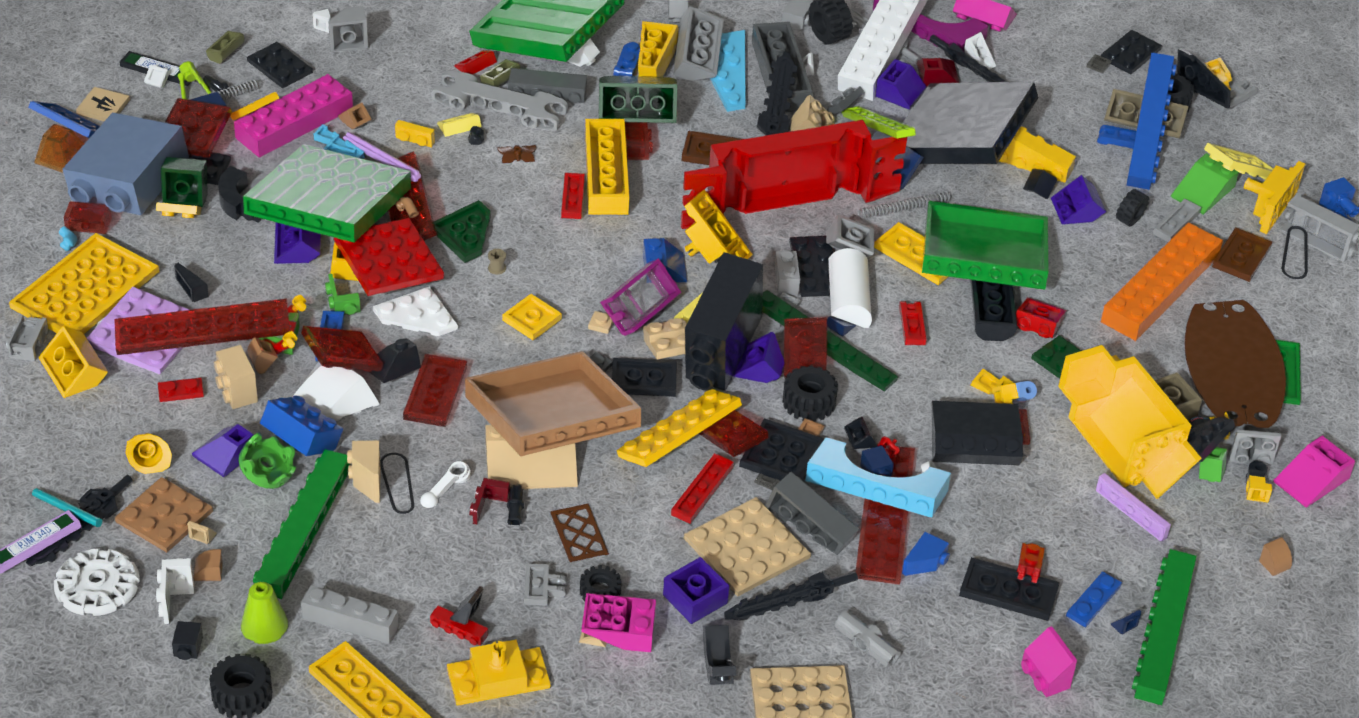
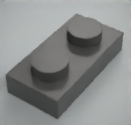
M861 86L855 89L850 87L843 91V96L834 99L831 102L833 105L827 111L834 115L845 110L864 93Z

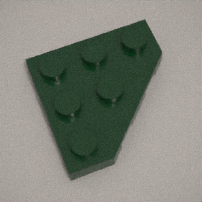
M478 200L430 223L429 230L466 263L482 255L491 211Z

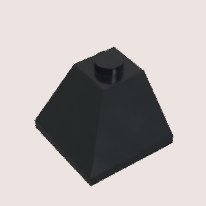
M407 338L398 339L395 343L388 345L363 364V367L382 383L389 382L421 368L417 345Z

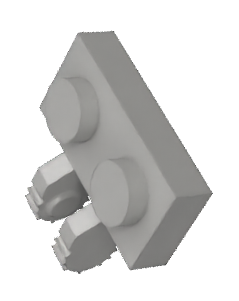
M526 564L524 605L547 606L548 596L564 597L566 590L565 587L561 586L567 584V579L563 575L549 574V564Z

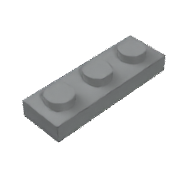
M1184 199L1154 228L1153 235L1169 242L1188 222L1191 223L1200 214L1201 207Z

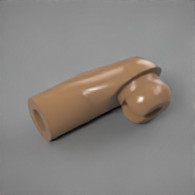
M401 197L395 203L399 211L406 209L410 218H414L419 214L410 198Z

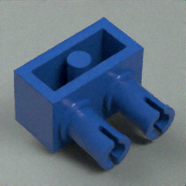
M1344 177L1325 183L1319 201L1320 206L1349 220L1351 219L1348 215L1355 217L1359 213V207L1352 201L1356 189Z

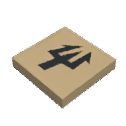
M94 87L78 106L76 114L105 121L112 112L120 114L130 101V97Z

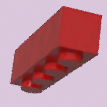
M437 606L431 613L430 623L435 628L440 627L446 633L456 634L459 639L469 640L472 645L477 644L481 646L488 637L487 627L471 620L466 625L452 621L450 617L454 612L441 606Z

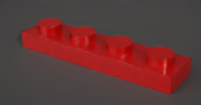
M714 453L673 506L671 515L691 524L733 469L734 462Z

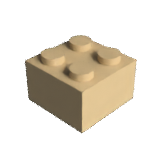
M237 345L216 351L217 361H214V368L218 376L215 377L218 389L223 388L224 390L222 394L225 403H230L232 409L257 403L255 372L242 346Z

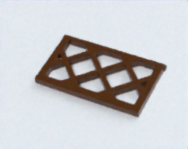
M588 503L550 512L569 562L609 555ZM586 509L589 517L585 519L576 515L579 510ZM565 514L569 518L563 524L558 521L556 515ZM573 518L584 522L579 530L568 526ZM588 524L593 526L596 533L594 536L583 532ZM565 529L576 533L571 541L566 540L563 533ZM580 535L591 539L586 547L575 543ZM596 541L600 543L602 550L595 552L590 550V547ZM573 546L583 552L581 555L573 557L570 548Z

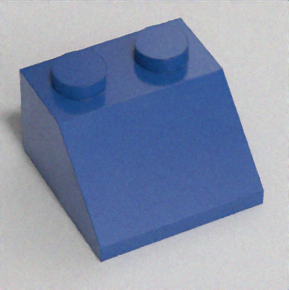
M664 238L644 239V266L659 258L675 282H687L683 252ZM645 274L646 283H652L647 274Z

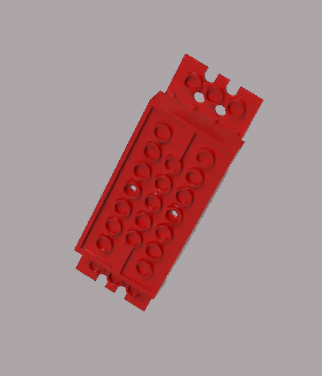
M857 120L712 144L709 168L684 172L683 189L684 191L692 189L689 195H683L682 204L685 206L707 187L708 190L706 192L723 215L727 207H732L737 211L748 214L829 200L835 196L839 188H844L855 194H861L865 203L900 191L902 175L901 173H892L896 169L903 168V158H894L898 154L905 153L907 137H889L872 140L871 133L865 122ZM683 210L681 214V228L687 229L695 220L688 215L687 210Z

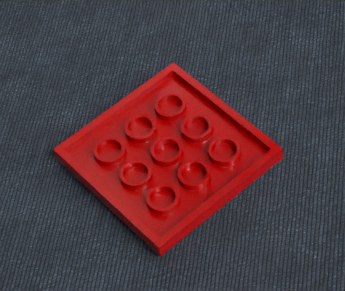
M410 218L371 226L355 242L334 237V242L367 296L444 278L442 268Z

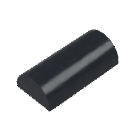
M970 280L977 336L984 341H1005L1011 338L1017 330L1013 285Z

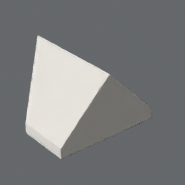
M981 32L966 39L964 53L967 56L975 59L979 64L987 67L988 70L996 66Z

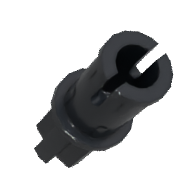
M520 484L511 485L510 496L507 502L509 511L508 525L520 526L522 524L524 502L522 501L523 489Z

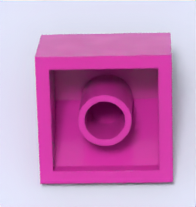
M1051 626L1024 650L1021 667L1025 674H1029L1032 677L1035 688L1038 691H1042L1046 697L1070 689L1077 659Z

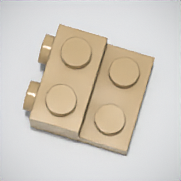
M674 318L667 322H654L643 326L644 341L656 359L685 354V327L687 323L684 319Z

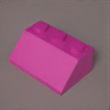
M956 0L953 12L957 14L956 18L964 21L967 18H975L990 25V29L998 32L1001 29L1006 31L1017 15L1012 7L991 0Z

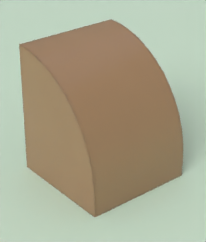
M362 102L338 115L339 119L351 129L371 120Z
M254 337L248 346V355L259 374H264L278 358L269 342Z
M1282 537L1265 544L1259 562L1272 576L1291 569L1292 566L1290 549Z
M221 549L205 551L196 558L194 581H221L223 566Z

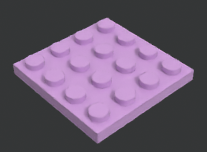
M132 287L87 337V340L97 350L161 374L206 321V316Z

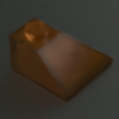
M53 124L42 136L34 163L63 173L65 165L80 150L84 143L71 129Z

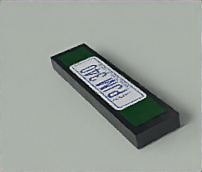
M128 51L120 60L121 67L147 74L150 65L168 69L170 73L167 80L180 84L177 75L181 72L178 65ZM184 80L185 86H189L191 82Z

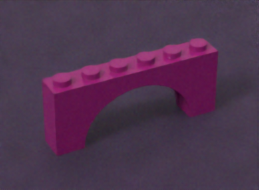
M874 0L873 11L876 8L879 0ZM920 14L911 32L928 41L932 35H935L948 45L954 42L964 52L966 39L980 32L984 40L986 39L988 25L975 18L961 23H944Z

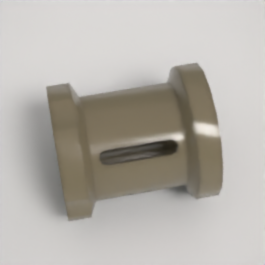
M502 249L489 251V272L496 275L504 273L506 271V265L504 264L506 252Z

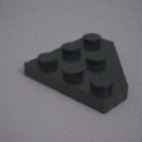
M1217 417L1191 427L1187 441L1202 458L1198 462H1203L1235 427L1233 419Z

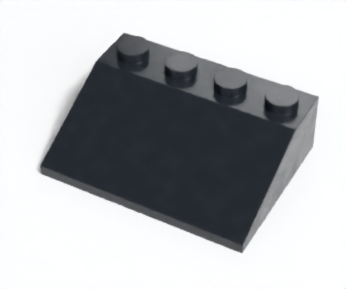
M956 401L931 402L932 462L1020 465L1023 459V435L1018 404Z

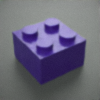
M701 557L664 577L663 596L690 624L728 604L729 585Z

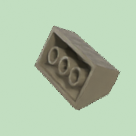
M1113 89L1104 121L1137 128L1143 95ZM1170 102L1169 106H1165V110H1168L1167 120L1162 121V125H1166L1164 135L1180 139L1188 106Z

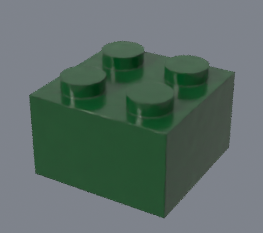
M166 157L161 167L162 203L203 207L208 195L207 160Z

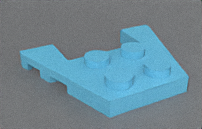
M324 124L313 134L315 141L327 144L324 148L325 150L361 159L365 158L364 151L348 140H342L335 131L333 133L330 132Z

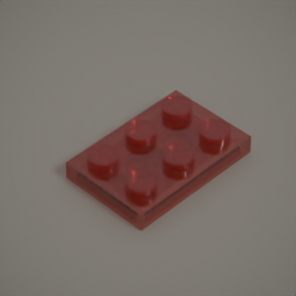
M827 317L785 319L784 378H787V374L789 372L792 373L793 369H800V366L809 367L811 365L815 368L821 367L824 371L827 370Z
M736 410L698 433L732 457L742 454L744 451L769 438L766 429Z

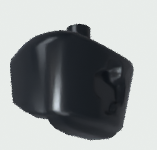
M472 126L468 137L469 143L471 145L482 144L484 141V130L478 126Z

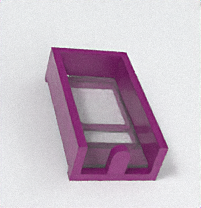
M658 258L647 263L600 303L620 333L626 336L639 329L677 297L681 291Z

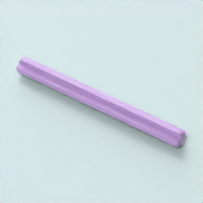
M347 132L343 136L345 141L348 140L364 151V154L378 162L411 171V181L417 182L421 178L418 170L355 134Z

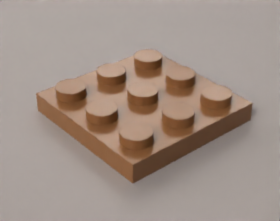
M161 477L115 517V522L167 553L189 534L187 523L191 521L200 524L213 512V507Z

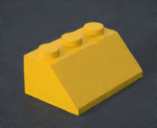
M64 325L38 357L63 398L98 386L108 373L83 332Z

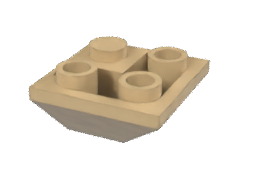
M809 95L791 118L790 130L797 131L833 125L835 118L831 112L822 107L818 100Z

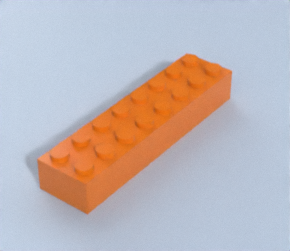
M1188 222L1104 305L1101 323L1136 341L1213 263L1221 250L1223 240Z

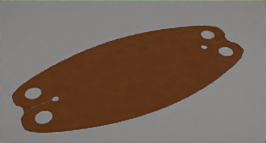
M1245 300L1211 302L1216 306V309L1213 311L1206 310L1203 307L1205 303L1194 304L1186 326L1185 356L1190 375L1204 402L1216 417L1228 419L1224 415L1225 412L1233 411L1237 413L1238 418L1233 419L1235 427L1247 424V422L1259 428L1271 427L1277 421L1282 409L1286 376L1280 349L1270 329L1258 312ZM1235 304L1242 305L1245 310L1243 312H1236L1232 309V306ZM1264 413L1268 416V419L1259 421L1254 417V414Z

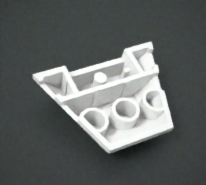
M334 357L319 361L293 395L304 398L306 403L320 409L323 415L335 421H339L353 413H360L361 410L371 406L380 405L364 378Z

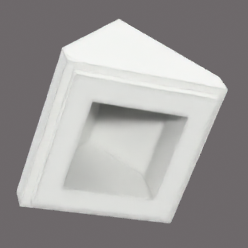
M325 9L314 12V28L329 33L328 21L331 20L329 10Z
M810 52L802 58L807 75H814L813 53Z

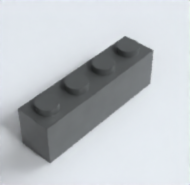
M511 68L508 90L534 96L537 92H545L572 103H584L587 90V75Z

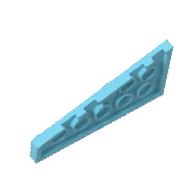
M745 30L722 33L717 75L710 78L727 112L745 109Z

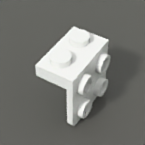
M191 558L162 560V569L157 570V582L160 585L156 589L157 602H161L159 603V617L164 618V624H169L170 595L194 594Z

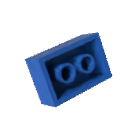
M296 395L288 398L268 400L260 421L261 425L305 456L322 454L325 449L334 451L344 429L336 424L337 422L334 419L323 415L320 409L305 402L304 398Z

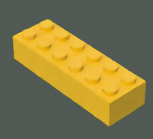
M585 119L588 215H628L629 184L624 119Z

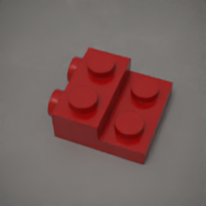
M1027 297L1017 310V326L1023 331H1033L1041 337L1053 338L1058 331L1059 324L1065 317L1066 310Z

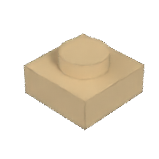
M594 311L588 324V329L608 334L613 321L608 314Z

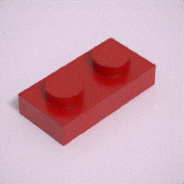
M201 377L158 382L160 402L204 397Z

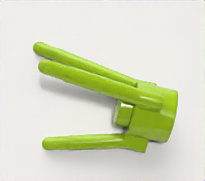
M187 61L180 65L179 70L181 73L177 76L180 80L182 102L187 101L184 80L188 82L197 80L208 94L211 93L193 62Z

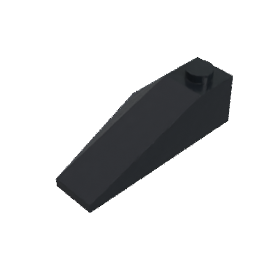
M1179 48L1177 74L1186 77V80L1191 82L1194 86V92L1227 109L1230 108L1231 90L1194 54Z

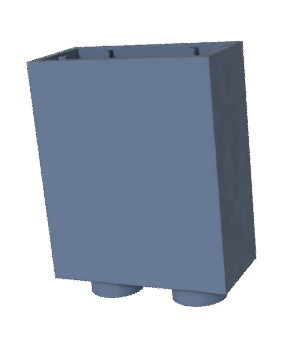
M112 112L63 168L71 200L80 205L89 204L108 208L114 212L142 215L162 191L161 167L166 157L189 159L182 126Z

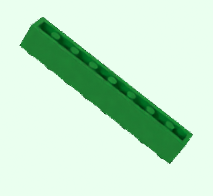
M325 449L321 457L316 459L314 470L308 474L305 487L299 490L295 505H291L287 520L282 522L278 537L273 538L271 549L268 554L264 555L260 570H256L253 576V584L257 582L269 583L277 598L283 599L348 475V466L350 464H348L346 454Z
M1170 549L1168 557H1163L1160 570H1163L1164 573H1159L1156 583L1160 590L1155 589L1152 600L1156 607L1151 606L1148 620H1152V624L1147 623L1144 637H1147L1148 641L1143 640L1140 654L1144 655V658L1138 659L1136 671L1140 672V675L1134 676L1131 688L1136 690L1134 696L1136 699L1158 705L1163 704L1196 555Z

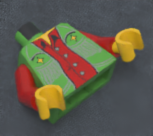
M297 295L292 300L293 305H290L284 311L265 314L261 325L249 324L248 336L258 337L271 343L277 355L279 353L293 355L300 328L298 310L302 312L306 309V299L302 295Z

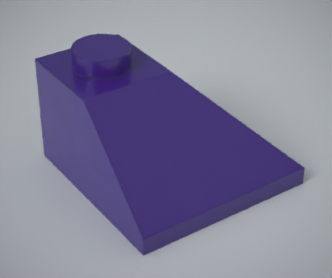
M773 332L748 344L733 377L763 383L775 381L781 377L784 359Z

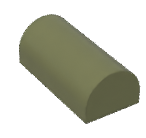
M227 31L206 50L208 58L213 62L221 64L244 43V35Z
M505 59L480 76L481 83L499 87L509 80L511 68L520 69V64Z

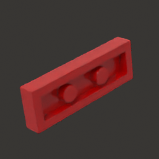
M565 173L561 218L581 219L585 174Z

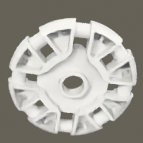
M100 548L88 549L77 553L76 557L73 559L69 558L60 566L56 573L57 579L54 580V592L58 601L63 602L64 607L71 612L84 616L85 613L93 614V616L106 615L117 611V607L120 605L125 606L134 597L138 590L136 584L140 581L139 571L135 563L130 562L129 557L113 549L105 551L100 550ZM94 578L102 579L99 582H91ZM87 601H94V604H87Z

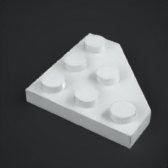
M430 286L373 306V311L382 324L402 326L404 329L417 332L424 331L435 336H441L458 330L457 323Z

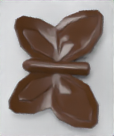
M515 145L514 148L510 146L497 147V150L503 154L502 163H512L515 160L520 161V159L524 162H535L532 153L536 150V145L522 147Z

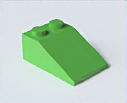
M1207 153L1195 162L1171 194V197L1179 202L1186 199L1200 206V213L1203 215L1235 187L1239 174L1235 169L1230 171L1222 166L1223 162L1213 160Z

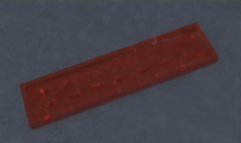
M287 298L114 319L117 355L248 340L254 337L281 336L290 331Z
M897 446L900 448V453L891 459L893 462L892 477H911L915 448ZM864 499L855 570L858 579L900 585L908 518L907 510Z

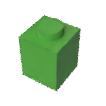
M1216 447L1203 462H1200L1199 479L1221 482L1226 468L1227 449Z

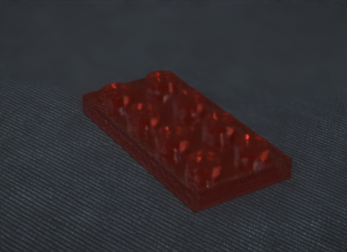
M425 354L404 409L403 420L446 427L467 369V361Z

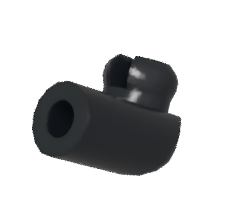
M206 75L203 78L205 84L215 92H220V90L229 87L226 82L220 83L210 75Z

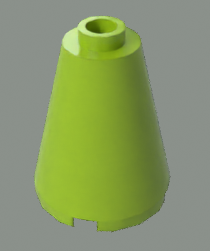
M257 582L250 587L241 620V631L245 638L257 644H269L278 641L288 629L287 616L272 586L266 582Z

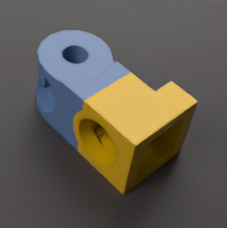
M1031 381L1001 385L992 389L995 403L1013 404L1012 401L1014 400L1024 402L1034 398L1037 394L1036 385Z

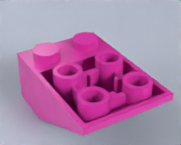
M1320 436L1308 444L1273 482L1307 508L1350 479L1355 460L1324 436Z
M586 593L581 632L623 650L651 652L656 599Z

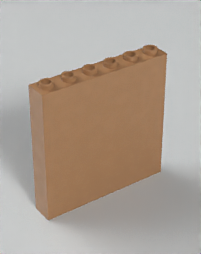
M583 351L465 378V397L520 457L641 427V407Z

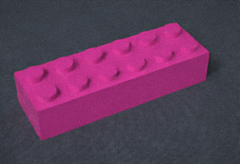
M327 74L234 121L235 138L260 158L320 127L322 124L337 118L338 115L352 108V92Z

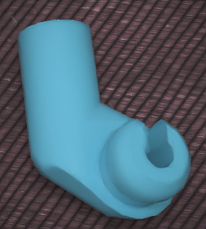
M66 226L59 230V234L63 237L60 246L64 250L69 251L77 243V236Z

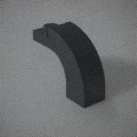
M229 166L223 172L218 182L219 200L223 211L235 220L243 216L248 221L253 220L259 223L262 218L244 214L243 196L240 194L248 187L247 172Z
M703 625L704 655L709 684H734L736 666L732 664L729 625Z

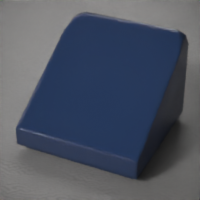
M829 316L827 319V327L842 337L856 327L855 324L834 316Z
M1139 609L1114 621L1111 625L1123 635L1138 626L1142 611Z

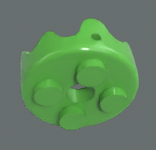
M256 433L242 448L239 454V466L246 478L259 487L267 489L279 488L285 485L295 472L296 466H293L295 450L291 445L287 447L281 445L276 437L262 439L261 434ZM261 461L268 463L269 467L264 466Z

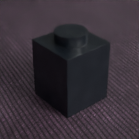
M177 622L172 640L174 657L182 660L198 658L203 639L201 623Z

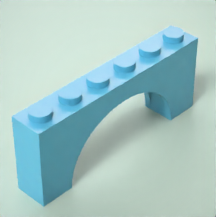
M827 437L807 465V482L931 518L948 492L951 476L950 472L929 467L925 472L911 477L897 478L873 474L859 468L847 458L845 442Z

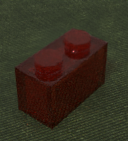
M625 122L627 160H649V153H653V142H649L652 140V130L648 129L647 122Z
M70 201L63 218L65 226L71 231L106 234L112 215L111 210L105 204Z

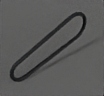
M1292 226L1287 231L1281 267L1282 272L1292 279H1302L1308 273L1307 231L1300 226ZM1292 229H1300L1304 232L1305 272L1300 277L1290 276L1284 269Z
M388 453L380 460L381 472L393 510L400 514H406L414 508L408 460L400 453ZM398 455L405 461L411 508L407 511H399L395 507L383 468V460L387 456Z

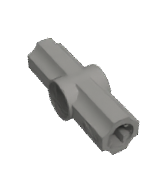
M849 611L841 613L836 620L835 628L851 639L855 648L861 649L863 654L869 653L885 667L892 666L900 657L901 651L883 638L882 632L877 626L873 624L867 626Z

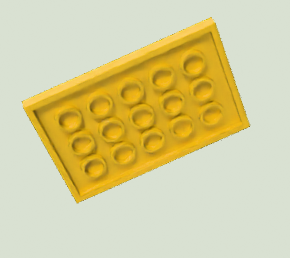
M95 233L9 301L11 309L27 318H46L48 329L55 333H58L64 325L85 334L106 317L132 287L141 288L159 273V266Z

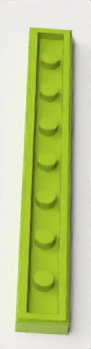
M860 106L846 108L842 111L843 117L853 121L863 120L867 127L894 138L916 135L914 127Z

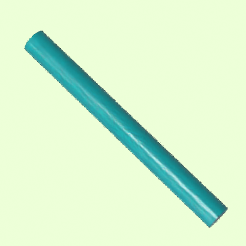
M35 488L32 491L34 497L65 512L69 510L75 517L89 524L100 527L103 523L102 519L43 490Z

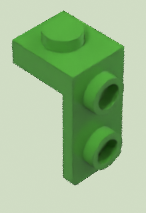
M328 274L329 282H325L326 294H331L328 297L330 309L344 312L347 315L360 312L359 293L337 296L333 274Z

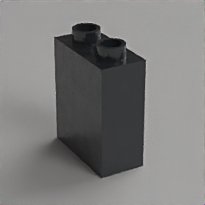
M723 252L685 327L686 378L696 388L708 391L715 387L726 391L762 318L763 264Z

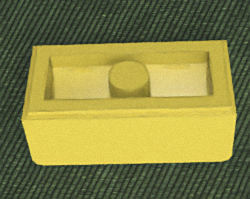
M474 113L437 122L445 137L470 131L472 126L481 128L479 115Z

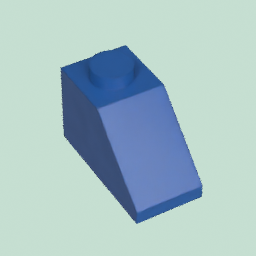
M924 532L905 558L902 574L907 576L937 571L939 566H944L949 559V543Z

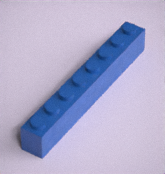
M1151 53L1126 186L1150 190L1151 183L1155 184L1157 172H1153V170L1158 168L1160 156H1156V153L1161 152L1163 141H1160L1159 137L1164 136L1166 125H1162V121L1167 120L1168 110H1165V106L1170 104L1171 95L1168 94V90L1172 91L1174 79L1170 78L1171 75L1175 76L1177 64H1173L1174 56Z

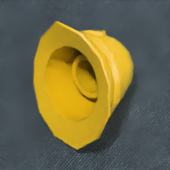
M144 433L135 435L127 441L125 453L129 463L135 470L148 474L162 472L170 467L172 453L168 443L159 436Z

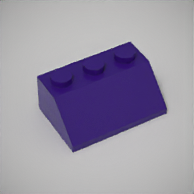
M275 222V264L309 263L320 255L321 234Z

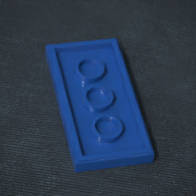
M30 101L28 107L87 138H90L100 127V125L56 103Z

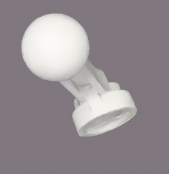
M461 461L454 462L432 490L421 496V505L427 508L436 506L438 498L454 482L464 483L468 481L471 476L469 466ZM457 468L465 469L460 475L453 474Z

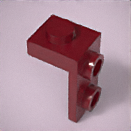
M483 478L481 486L476 488V502H472L469 515L473 516V524H478L486 499L508 502L510 482Z

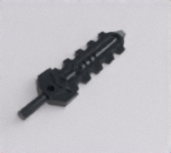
M935 35L930 37L929 41L944 50L948 58L963 67L969 68L987 82H1008L1000 78L998 74L988 70L987 67L979 64L975 59L967 56L954 42L948 45Z
M785 51L782 56L771 63V67L774 68V74H769V80L772 81V84L767 86L766 92L770 93L769 98L764 99V105L767 106V110L762 111V114L759 113L757 128L765 136L785 133L789 129L790 119H788L785 111L790 109L791 103L787 102V99L792 98L793 91L789 88L795 83L792 73L797 72L798 66L794 65L793 60L790 58V53Z
M126 475L109 490L105 487L103 489L88 490L79 500L80 509L102 520L104 518L108 519L118 511L115 496L133 482L131 476ZM77 518L80 521L81 528L29 557L26 564L31 567L47 561L52 563L57 558L56 553L59 551L65 552L69 548L68 543L70 541L77 542L81 538L80 533L83 530L90 531L94 525Z
M822 571L808 577L804 584L796 586L794 583L788 589L781 591L777 588L771 594L764 596L761 593L752 600L745 598L739 604L725 611L724 618L725 620H747L753 615H764L766 611H779L781 607L786 605L788 607L795 606L797 602L802 600L803 602L823 600L828 594L833 593L834 587L857 581L858 576L856 572H851L831 579L829 574L827 575Z

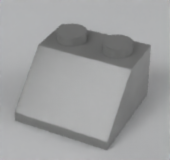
M363 6L344 8L328 21L330 52L368 48L367 19Z
M837 214L826 231V243L834 248L856 249L864 253L866 257L874 254V228Z

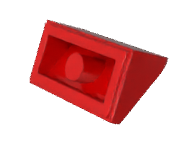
M482 50L455 64L454 67L461 72L473 75L497 63L494 51Z

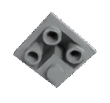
M1237 430L1229 461L1239 464L1260 461L1266 465H1273L1281 433Z

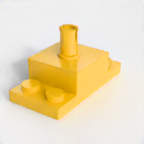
M1298 161L1289 170L1276 165L1263 183L1250 177L1246 180L1244 189L1258 194L1253 215L1260 217V232L1268 234L1286 209L1288 202L1298 192L1305 163Z
M705 189L684 206L687 209L688 215L695 220L685 230L692 240L690 244L685 246L686 252L691 250L688 253L689 256L692 257L700 251L710 264L722 256L723 252L749 259L753 255Z
M517 639L504 642L498 641V643L495 641L492 644L471 647L470 660L447 664V672L456 706L550 688V680L540 647L519 650Z

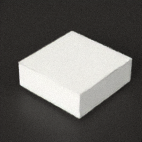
M150 65L144 83L163 88L170 71Z

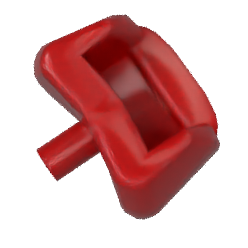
M883 436L877 447L883 446L890 459L900 453V448L895 445L896 439L891 441L890 438Z

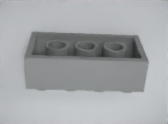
M689 6L680 20L673 75L690 81L716 77L724 19Z

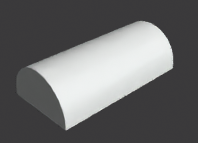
M846 248L838 250L828 258L831 316L864 328H869L872 322L868 259L864 253L856 249Z

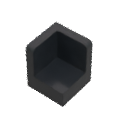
M1032 169L1023 189L1048 199L1057 178L1044 170Z

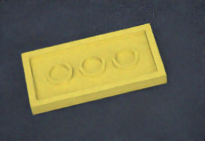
M1207 143L1204 148L1205 151L1210 153V158L1223 162L1222 166L1230 171L1235 169L1242 174L1246 172L1253 177L1258 175L1266 180L1274 169L1252 154Z

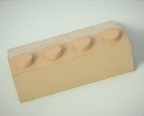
M485 425L488 479L510 482V487L511 485L520 484L522 489L578 487L575 443L520 457L492 425Z

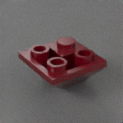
M922 58L917 61L919 76L926 85V88L930 83H960L953 60Z

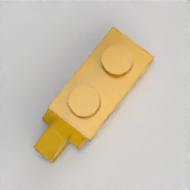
M1221 57L1206 62L1205 64L1231 90L1229 82L1232 81V77Z

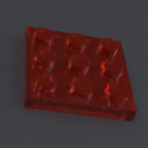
M177 98L165 123L182 126L188 154L209 158L232 114V110L227 106Z
M303 326L301 334L322 366L326 368L342 367L347 370H352L353 368L362 369L368 372L372 370L381 371L383 362L362 331Z

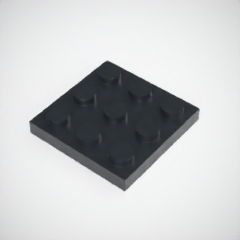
M764 418L743 454L739 467L779 481L792 472L804 482L808 462L824 441V438Z

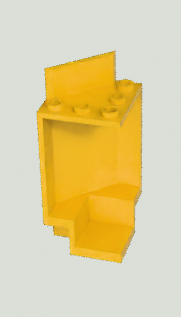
M1100 345L1065 357L1058 387L1072 403L1069 419L1123 487L1129 485L1136 486L1143 481L1155 498L1158 499L1202 459L1187 441L1192 425L1134 356L1120 360L1117 355L1111 356L1104 346Z

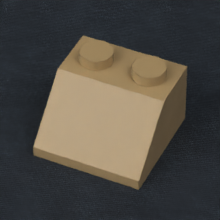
M379 440L352 441V450L347 451L348 464L352 463V465L348 466V477L353 479V486L375 503H380L381 467Z

